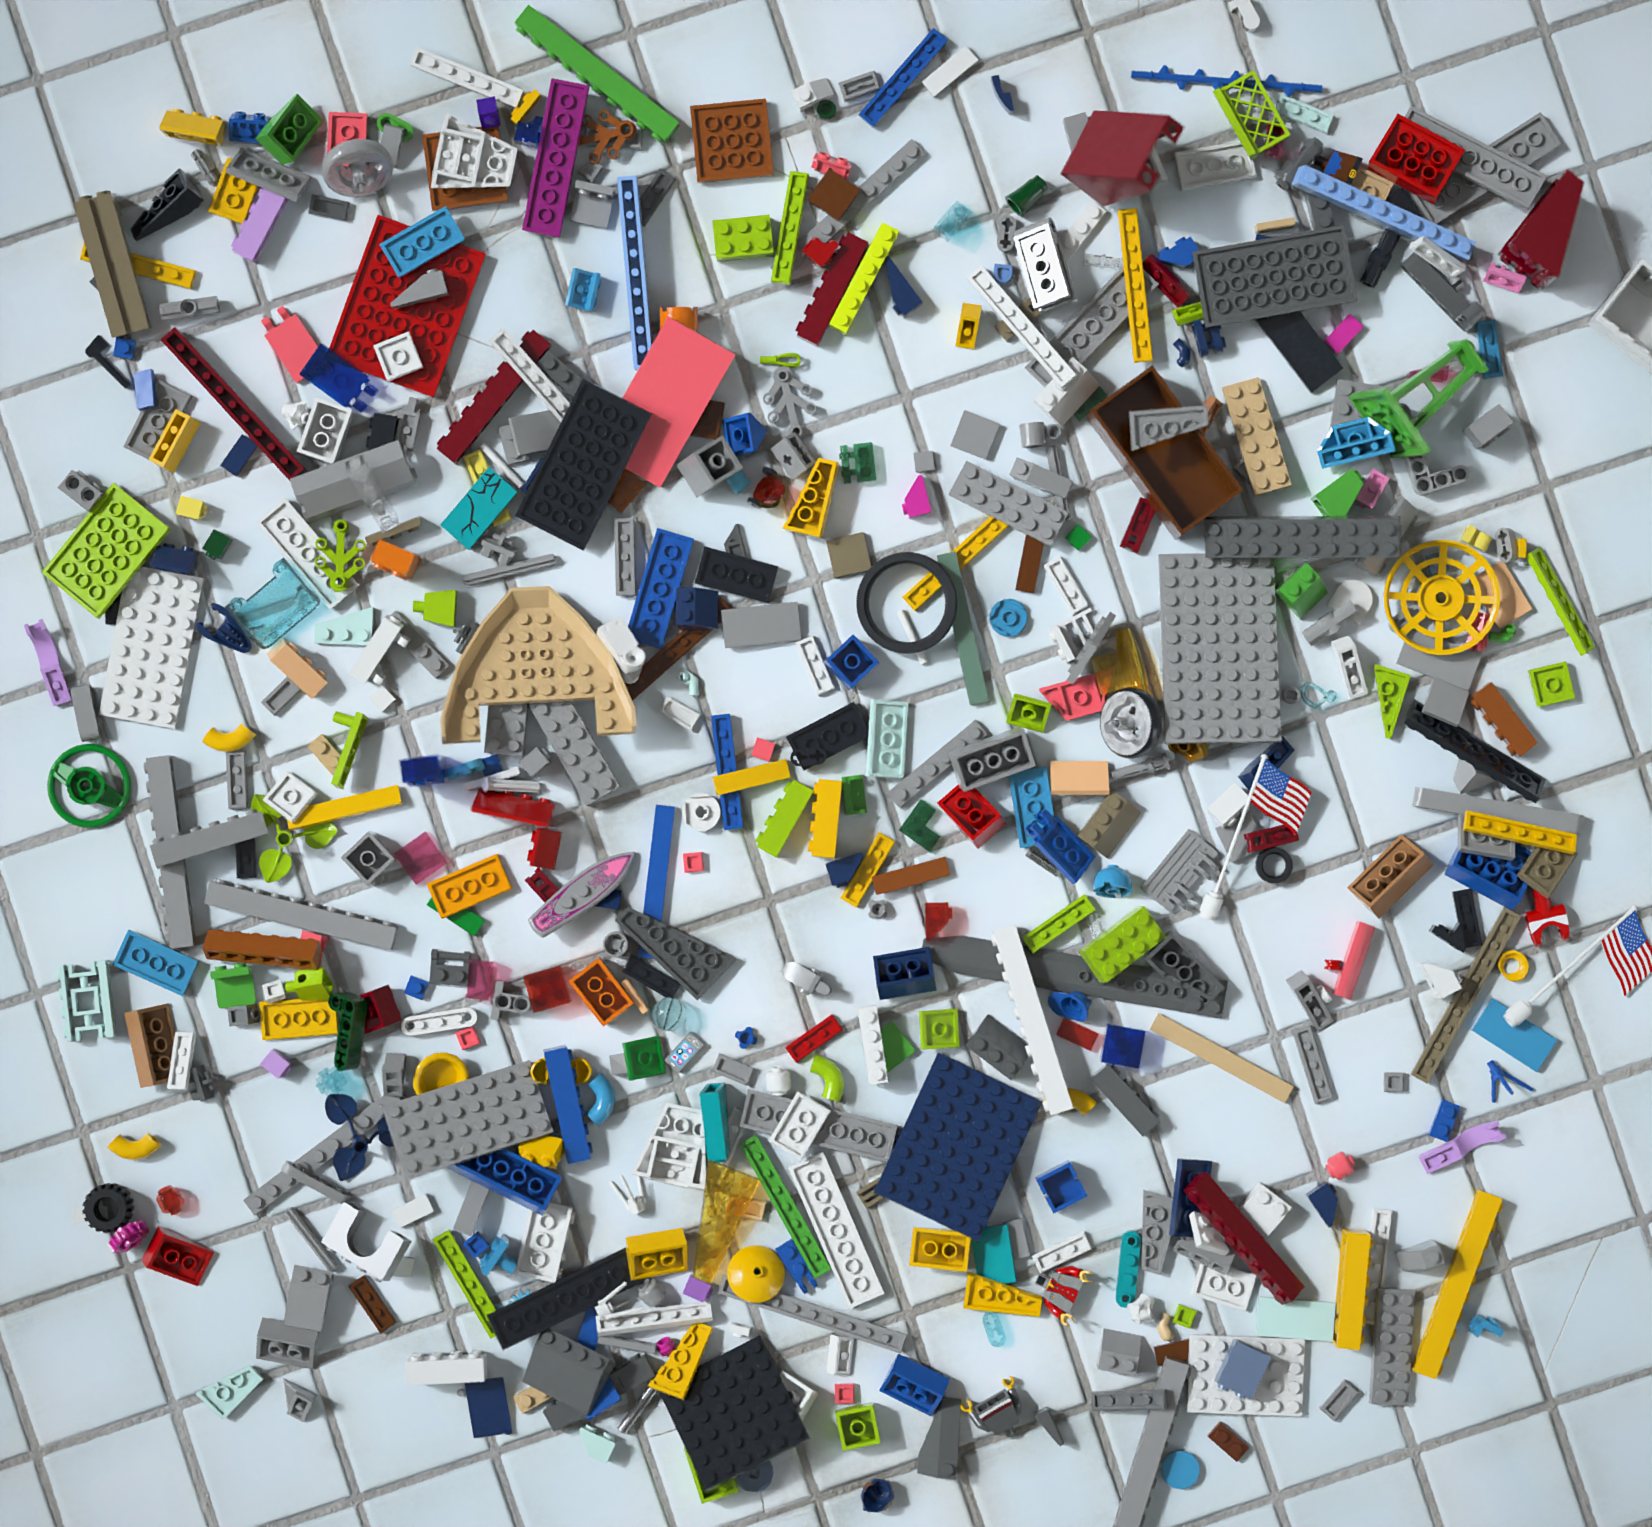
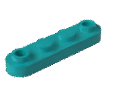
M1132 1230L1126 1231L1121 1237L1115 1300L1123 1308H1127V1304L1135 1301L1141 1238L1137 1232ZM1131 1237L1135 1239L1133 1244L1128 1243V1239ZM1124 1295L1129 1296V1300L1126 1302L1122 1301Z

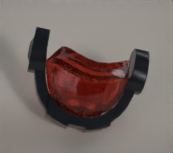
M764 466L762 472L768 477H764L758 482L753 492V498L749 497L747 500L749 505L757 509L775 508L785 493L784 484L777 477L778 473Z

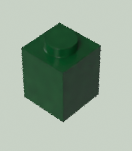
M213 529L202 549L206 551L205 555L213 560L216 557L222 559L233 540Z

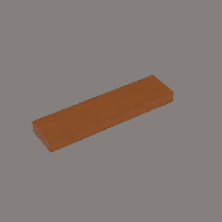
M941 857L875 875L871 878L875 893L879 895L949 876L950 872L946 857Z

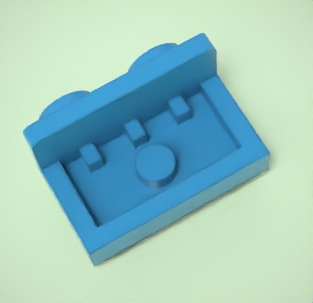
M573 268L565 306L583 311H592L597 304L596 293L601 285V274Z
M1478 1314L1471 1319L1468 1325L1470 1327L1469 1332L1476 1337H1479L1484 1328L1499 1337L1504 1333V1330L1500 1328L1502 1324L1489 1316L1484 1318Z

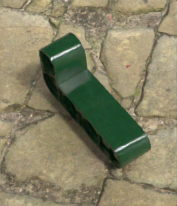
M350 992L333 993L328 999L329 1007L333 1011L340 1013L334 1066L338 1071L357 1069L361 1058L367 1001L365 998Z

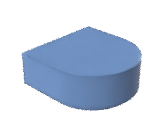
M994 264V280L999 284L1009 283L1013 276L1014 266Z

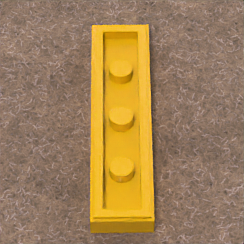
M783 759L714 776L712 779L717 796L790 778L791 776L787 760Z
M880 832L877 834L843 892L842 900L856 908L858 907L872 883L871 877L878 873L895 841Z

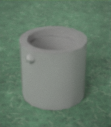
M1030 422L1019 425L1022 448L1046 445L1044 422Z

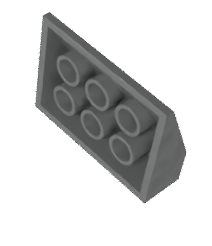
M548 1328L541 1332L535 1343L522 1382L588 1416L615 1363L609 1358Z

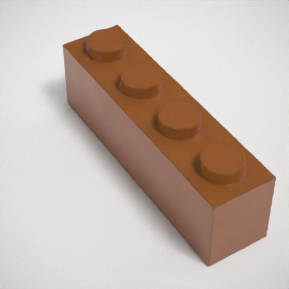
M1488 682L1470 696L1473 707L1477 711L1480 709L1484 714L1483 720L1487 725L1494 727L1496 730L1494 734L1500 741L1504 740L1507 744L1506 749L1511 756L1520 757L1538 743L1492 682Z

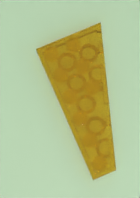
M708 1159L693 1276L712 1284L760 1180Z

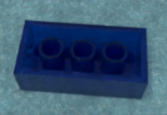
M444 755L399 760L402 783H406L408 787L426 786L425 782L427 784L445 783L444 779H448L446 772L447 762Z

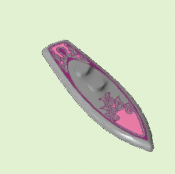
M636 852L620 853L607 857L580 872L529 917L528 922L532 930L538 936L544 938L597 905L625 878L636 857Z

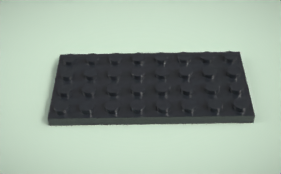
M583 378L515 516L584 551L652 413Z

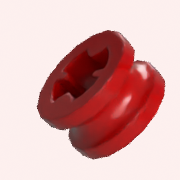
M1324 959V962H1326L1324 969L1341 970L1339 965L1342 963V960Z

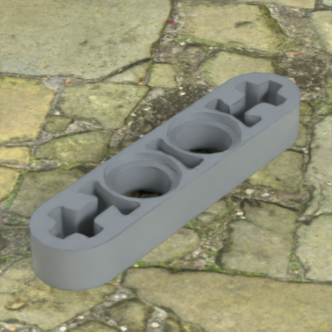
M286 1160L281 1168L286 1175L340 1204L348 1202L351 1197L345 1190L291 1161Z

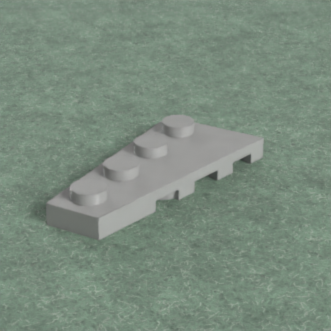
M1207 405L1129 411L1131 450L1133 451L1140 447L1207 426Z
M1143 1190L1141 1269L1160 1275L1171 1238L1169 1229L1173 1198Z

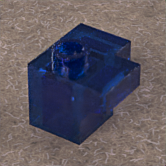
M535 116L534 120L529 123L518 121L514 137L515 143L538 149L544 118Z

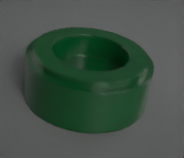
M823 100L817 106V114L823 120H830L836 114V106L830 100Z

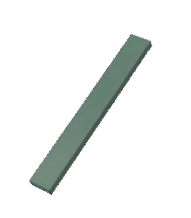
M956 551L937 555L938 563L950 575L956 588L958 604L952 628L969 704L974 705L989 701Z

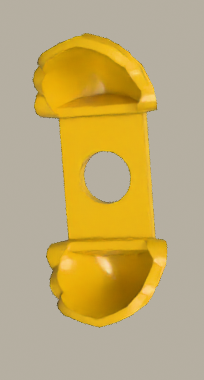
M545 1057L535 1061L530 1070L533 1080L537 1083L548 1084L549 1075ZM576 1057L575 1060L570 1061L571 1068L575 1067L577 1079L574 1080H576V1084L585 1083L592 1075V1067L585 1059Z

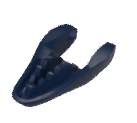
M212 602V609L224 615V622L216 631L210 632L207 627H204L203 622L197 621L195 625L198 631L211 641L241 653H248L252 647L244 631L225 607Z

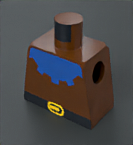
M1333 150L1329 158L1320 155L1313 164L1323 168L1322 173L1351 185L1363 158Z

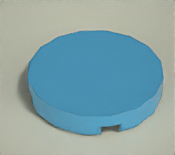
M1003 599L997 602L990 612V624L993 630L1004 637H1013L1020 634L1028 621L1025 607L1014 599Z
M1184 1450L1172 1451L1166 1455L1162 1462V1477L1173 1488H1189L1199 1477L1198 1461L1189 1452Z

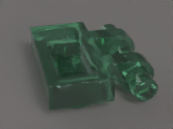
M872 442L853 444L854 452H848L847 445L840 446L839 460L842 462L841 477H843L844 484H851V476L854 475L857 476V483L876 481ZM855 458L856 469H850L849 459Z

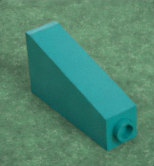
M726 1082L706 1084L699 1094L708 1161L714 1160V1163H721L727 1160L730 1155Z

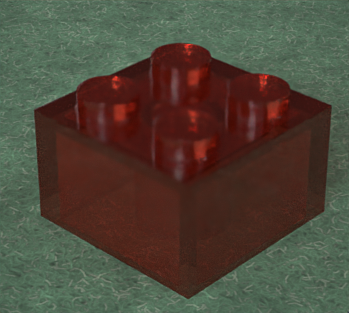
M562 965L523 976L533 1013L572 1002Z

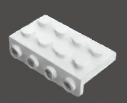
M550 1202L543 1216L529 1210L515 1274L552 1283L561 1279L563 1269H560L561 1261L565 1262L567 1254L564 1246L565 1242L569 1243L571 1231H568L569 1224L574 1223L576 1214L572 1212L573 1207Z

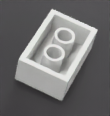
M316 397L297 452L328 464L338 462L355 412L352 409Z

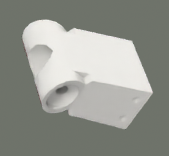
M620 615L598 627L596 635L612 654L623 681L627 684H632L640 677L645 661V653L638 647V642Z

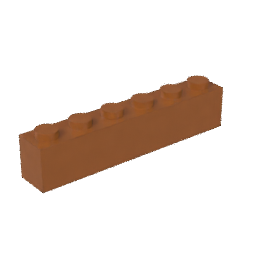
M221 929L208 930L202 948L206 959L310 970L318 969L323 951L319 940L312 938L300 939L293 936L279 937L278 935L249 934L240 931L228 932Z

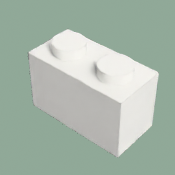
M1234 783L1207 808V812L1223 829L1226 826L1231 827L1237 821L1236 817L1243 813L1248 795Z

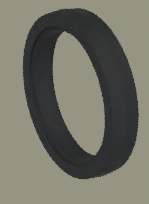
M914 552L891 554L876 562L864 575L856 598L858 618L867 635L881 647L902 654L922 652L939 643L953 625L958 604L956 588L947 571L932 558ZM899 564H915L930 571L940 582L945 596V610L938 627L927 637L914 642L897 641L886 636L875 625L869 610V596L874 582L884 571Z

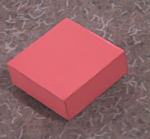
M757 738L751 756L770 762L775 743Z
M702 852L683 854L685 873L704 871Z
M474 1025L455 1033L462 1050L481 1043Z
M854 1383L835 1384V1404L855 1403Z

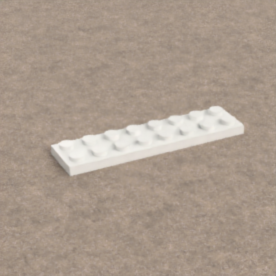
M824 1152L789 1166L788 1169L848 1308L850 1309L883 1295L882 1286Z

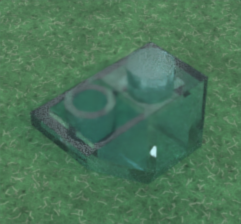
M957 200L934 226L933 231L949 242L972 212Z

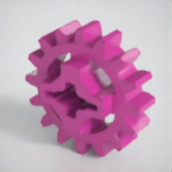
M142 1220L139 1222L135 1221L134 1223L130 1222L128 1225L116 1230L115 1236L111 1237V1241L108 1242L109 1247L116 1254L128 1252L130 1249L141 1244L142 1239L149 1233V1228Z

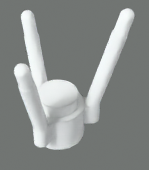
M620 1175L629 1196L628 1201L613 1181H610L609 1184L624 1203L627 1211L630 1210L632 1215L642 1212L646 1209L644 1204L647 1201L644 1197L641 1177L636 1176L639 1198L638 1195L633 1196L624 1176Z
M623 1282L604 1299L598 1301L599 1305L595 1307V1310L601 1321L604 1319L608 1321L615 1317L644 1310V1307L614 1313L615 1309L628 1304L629 1301L626 1300L614 1306H611L610 1302L606 1303L624 1288L627 1282Z

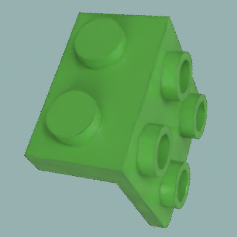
M240 963L234 964V968L227 969L225 965L215 967V971L210 972L211 979H214L219 1008L256 1003L252 966Z

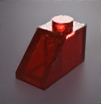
M948 902L925 903L926 943H930L948 925L949 919H952V907H948Z

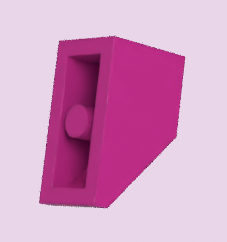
M918 475L904 499L905 503L901 504L904 515H908L909 519L931 513L922 475Z

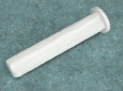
M484 777L482 781L483 792L491 790L537 793L540 789L538 781L488 779V777Z

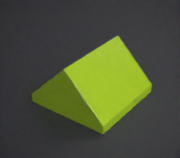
M1014 693L1006 723L1043 733L1052 703Z

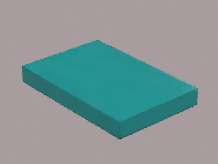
M1002 1224L985 1227L979 1242L971 1239L977 1275L1001 1283L1016 1282L1017 1276L1009 1225Z

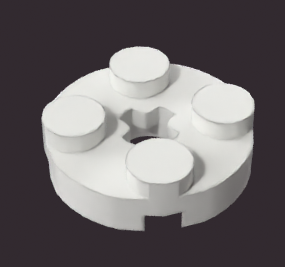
M706 793L692 795L686 800L682 808L683 820L690 828L696 831H707L714 827L721 814L719 803L714 797ZM701 806L704 810H707V814H704L703 818L696 814V811Z

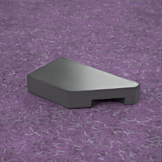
M735 524L724 543L725 550L728 553L747 558L739 524Z

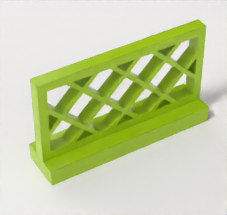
M1254 70L1225 87L1213 91L1215 98L1251 161L1257 158V155L1291 136ZM1253 76L1256 81L1254 89L1244 87L1245 81ZM1232 88L1240 89L1237 99L1230 98L1226 91ZM1243 90L1253 93L1250 102L1240 100ZM1255 94L1264 95L1265 101L1263 106L1253 103ZM1239 103L1249 106L1246 115L1238 114L1237 108ZM1252 107L1262 109L1259 119L1249 116ZM1265 110L1274 113L1272 122L1262 120ZM1248 119L1258 122L1255 132L1247 130L1246 124ZM1261 123L1271 125L1268 135L1258 133ZM1274 126L1281 127L1285 132L1280 137L1271 136ZM1257 136L1267 138L1266 144L1258 149L1255 144Z

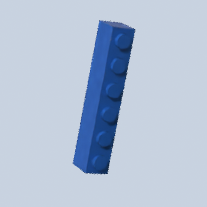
M566 1044L543 1049L567 1163L571 1164L589 1160L593 1150L591 1142H587L586 1139L589 1131L587 1123L583 1124L582 1120L585 1112L583 1105H579L578 1098L581 1097L579 1086L575 1087L574 1079H577L575 1067L571 1068L570 1061L573 1060L572 1051L567 1049Z

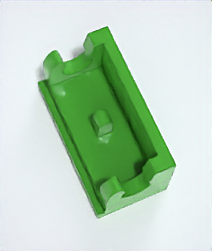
M863 775L842 777L846 815L867 813Z

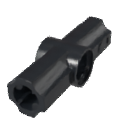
M1387 229L1383 232L1377 247L1373 249L1367 261L1368 265L1360 279L1361 283L1375 288L1383 270L1385 271L1392 258L1391 254L1400 238L1397 233Z

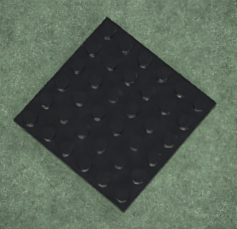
M760 1335L698 1366L684 1400L659 1391L706 1492L810 1440V1436Z

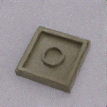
M863 532L826 540L834 578L868 571L871 568Z

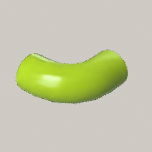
M815 1054L810 1072L821 1076L825 1081L822 1097L840 1103L844 1088L841 1070L833 1061Z

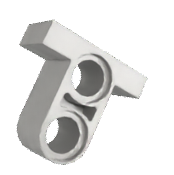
M497 980L490 1019L499 1020L501 1010L525 1013L532 1006L531 999L526 995L504 992L505 981ZM500 996L508 998L509 1003L507 1006L499 1004ZM519 999L527 1001L528 1006L526 1009L518 1007Z
M386 1053L385 1063L382 1066L384 1096L403 1097L406 1054Z

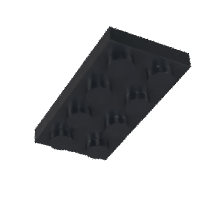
M704 546L695 584L769 603L779 566Z
M852 702L786 736L793 751L796 749L818 747L825 750L826 759L868 738L869 729L856 704ZM816 751V754L809 755L810 759L815 758L817 762H820L824 755L820 754V751ZM797 752L796 757L799 763H801L802 759H808L807 755L802 756L800 752ZM811 765V766H801V767H802V769H803V771H804V770H806V769H808V768H810V767H812V766H814V765Z

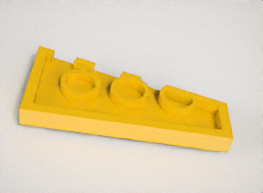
M971 1272L967 1273L963 1309L1040 1317L1042 1296Z
M702 1323L692 1324L680 1340V1344L669 1355L667 1362L659 1369L654 1380H651L648 1384V1387L684 1400L713 1328Z

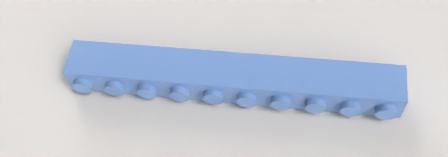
M1307 165L1298 167L1291 184L1414 241L1424 235L1461 262L1469 260L1476 244L1473 240Z
M634 175L617 177L633 363L634 370L637 371L652 346L653 339L638 177Z

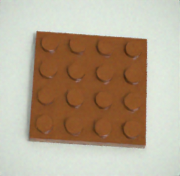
M766 98L690 106L698 183L774 176Z
M499 126L486 129L475 127L492 137L500 139ZM441 132L422 134L432 211H437L444 206L447 209L509 202L507 187L431 188L432 173Z

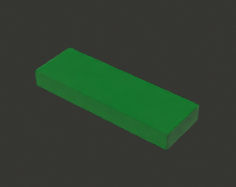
M431 897L427 906L438 912ZM469 909L446 917L474 937L485 922L483 918Z

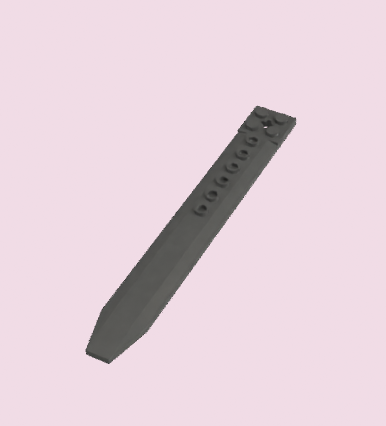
M969 936L923 939L922 948L930 947L934 964L957 974L1004 981L1002 972H1005L1003 964L999 965L996 957L999 951L997 946L993 947L991 940ZM1022 946L1035 987L1068 993L1080 991L1086 996L1222 1019L1228 984L1227 980L1217 979L1225 988L1212 1001L1207 999V1002H1203V998H1200L1199 994L1157 973L1151 967L1130 964L1107 983H1102L1098 981L1080 955L1038 949L1032 954L1027 946Z

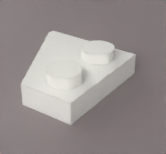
M1193 1211L1189 1217L1196 1247L1223 1256L1228 1254V1247L1219 1232L1214 1229L1212 1223L1201 1213Z

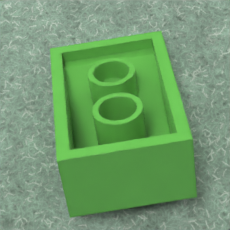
M295 94L264 126L255 139L281 165H285L295 161L324 120L299 94Z

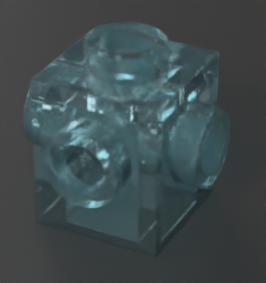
M336 1066L331 1069L325 1068L318 1073L319 1077L316 1078L318 1082L316 1087L321 1094H337L342 1091L341 1086L348 1081L341 1071H338ZM330 1078H331V1080H332V1084H331V1085L328 1084V1080H329Z

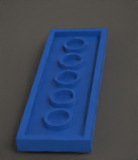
M657 528L628 624V628L637 642L662 649L676 602V588H680L694 542L693 538Z

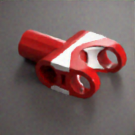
M1535 889L1531 890L1535 910L1525 912V920L1535 947L1542 945L1543 929L1549 925L1557 928L1563 941L1569 940V923L1564 905L1552 906L1550 897L1546 899Z

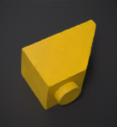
M963 302L955 346L974 349L982 305Z

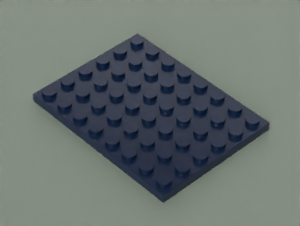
M937 1053L873 1193L979 1242L1042 1101L943 1054Z

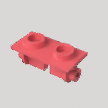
M825 152L815 153L813 159L817 161L813 160L811 168H814V171L826 174L829 168H833L832 170L841 177H849L850 171L847 169L850 170L852 166L849 160L838 157V159L832 158L830 154Z
M1478 613L1476 619L1471 624L1478 633L1484 628L1490 615ZM1469 634L1467 642L1473 639ZM1486 635L1481 641L1468 648V650L1475 651L1476 648L1478 652L1483 653V648H1486L1488 642Z

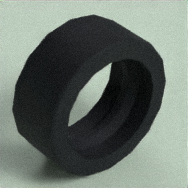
M1271 847L1263 850L1258 855L1255 869L1263 881L1280 883L1291 875L1293 861L1285 850ZM1271 854L1280 855L1285 861L1284 872L1276 877L1267 875L1263 869L1264 859Z

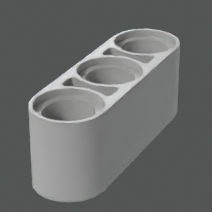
M91 684L71 688V697L81 741L86 742L102 738Z

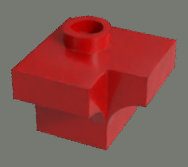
M813 237L801 252L814 265L822 267L830 263L832 260L831 255L840 245L832 239L823 243L817 237Z

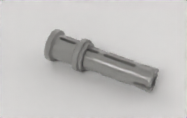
M1162 753L1161 756L1148 757L1143 762L1111 770L1113 781L1116 782L1147 772L1153 774L1160 769H1170L1166 753Z

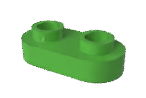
M384 113L378 117L377 126L381 132H383L384 123L390 121L391 125L408 131L407 135L403 136L402 142H408L413 138L414 130L409 123L389 113Z

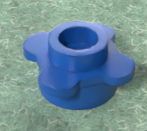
M746 1027L745 1030L735 1033V1037L740 1042L739 1047L745 1049L750 1044L754 1045L757 1043V1038L754 1037L751 1027Z

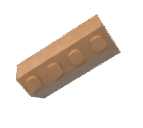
M1401 834L1347 888L1379 919L1434 865L1425 853Z
M169 1003L124 1013L140 1088L167 1083L175 1037Z

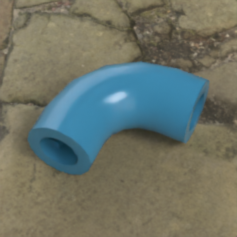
M600 1073L588 1084L596 1095V1103L586 1114L598 1127L613 1112L616 1101L614 1088L603 1073Z

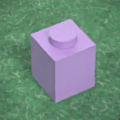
M275 1048L260 1063L262 1067L277 1079L281 1076L285 1078L292 1069L289 1067L292 1062Z

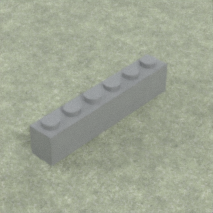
M257 809L245 812L246 816L241 818L238 815L227 818L228 822L221 824L219 820L208 823L209 827L201 829V826L190 829V833L185 835L182 832L171 835L172 839L165 841L163 837L152 840L153 844L149 846L156 868L268 834L262 811L257 812Z

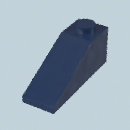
M888 256L885 258L892 303L894 304L892 308L898 316L902 315L905 318L920 307L923 302Z
M1281 736V742H1274L1238 776L1249 791L1258 771L1262 754H1266L1268 756L1267 760L1279 769L1295 751L1284 736Z

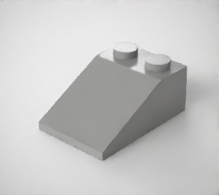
M294 1265L283 1325L322 1332L334 1278L333 1272Z

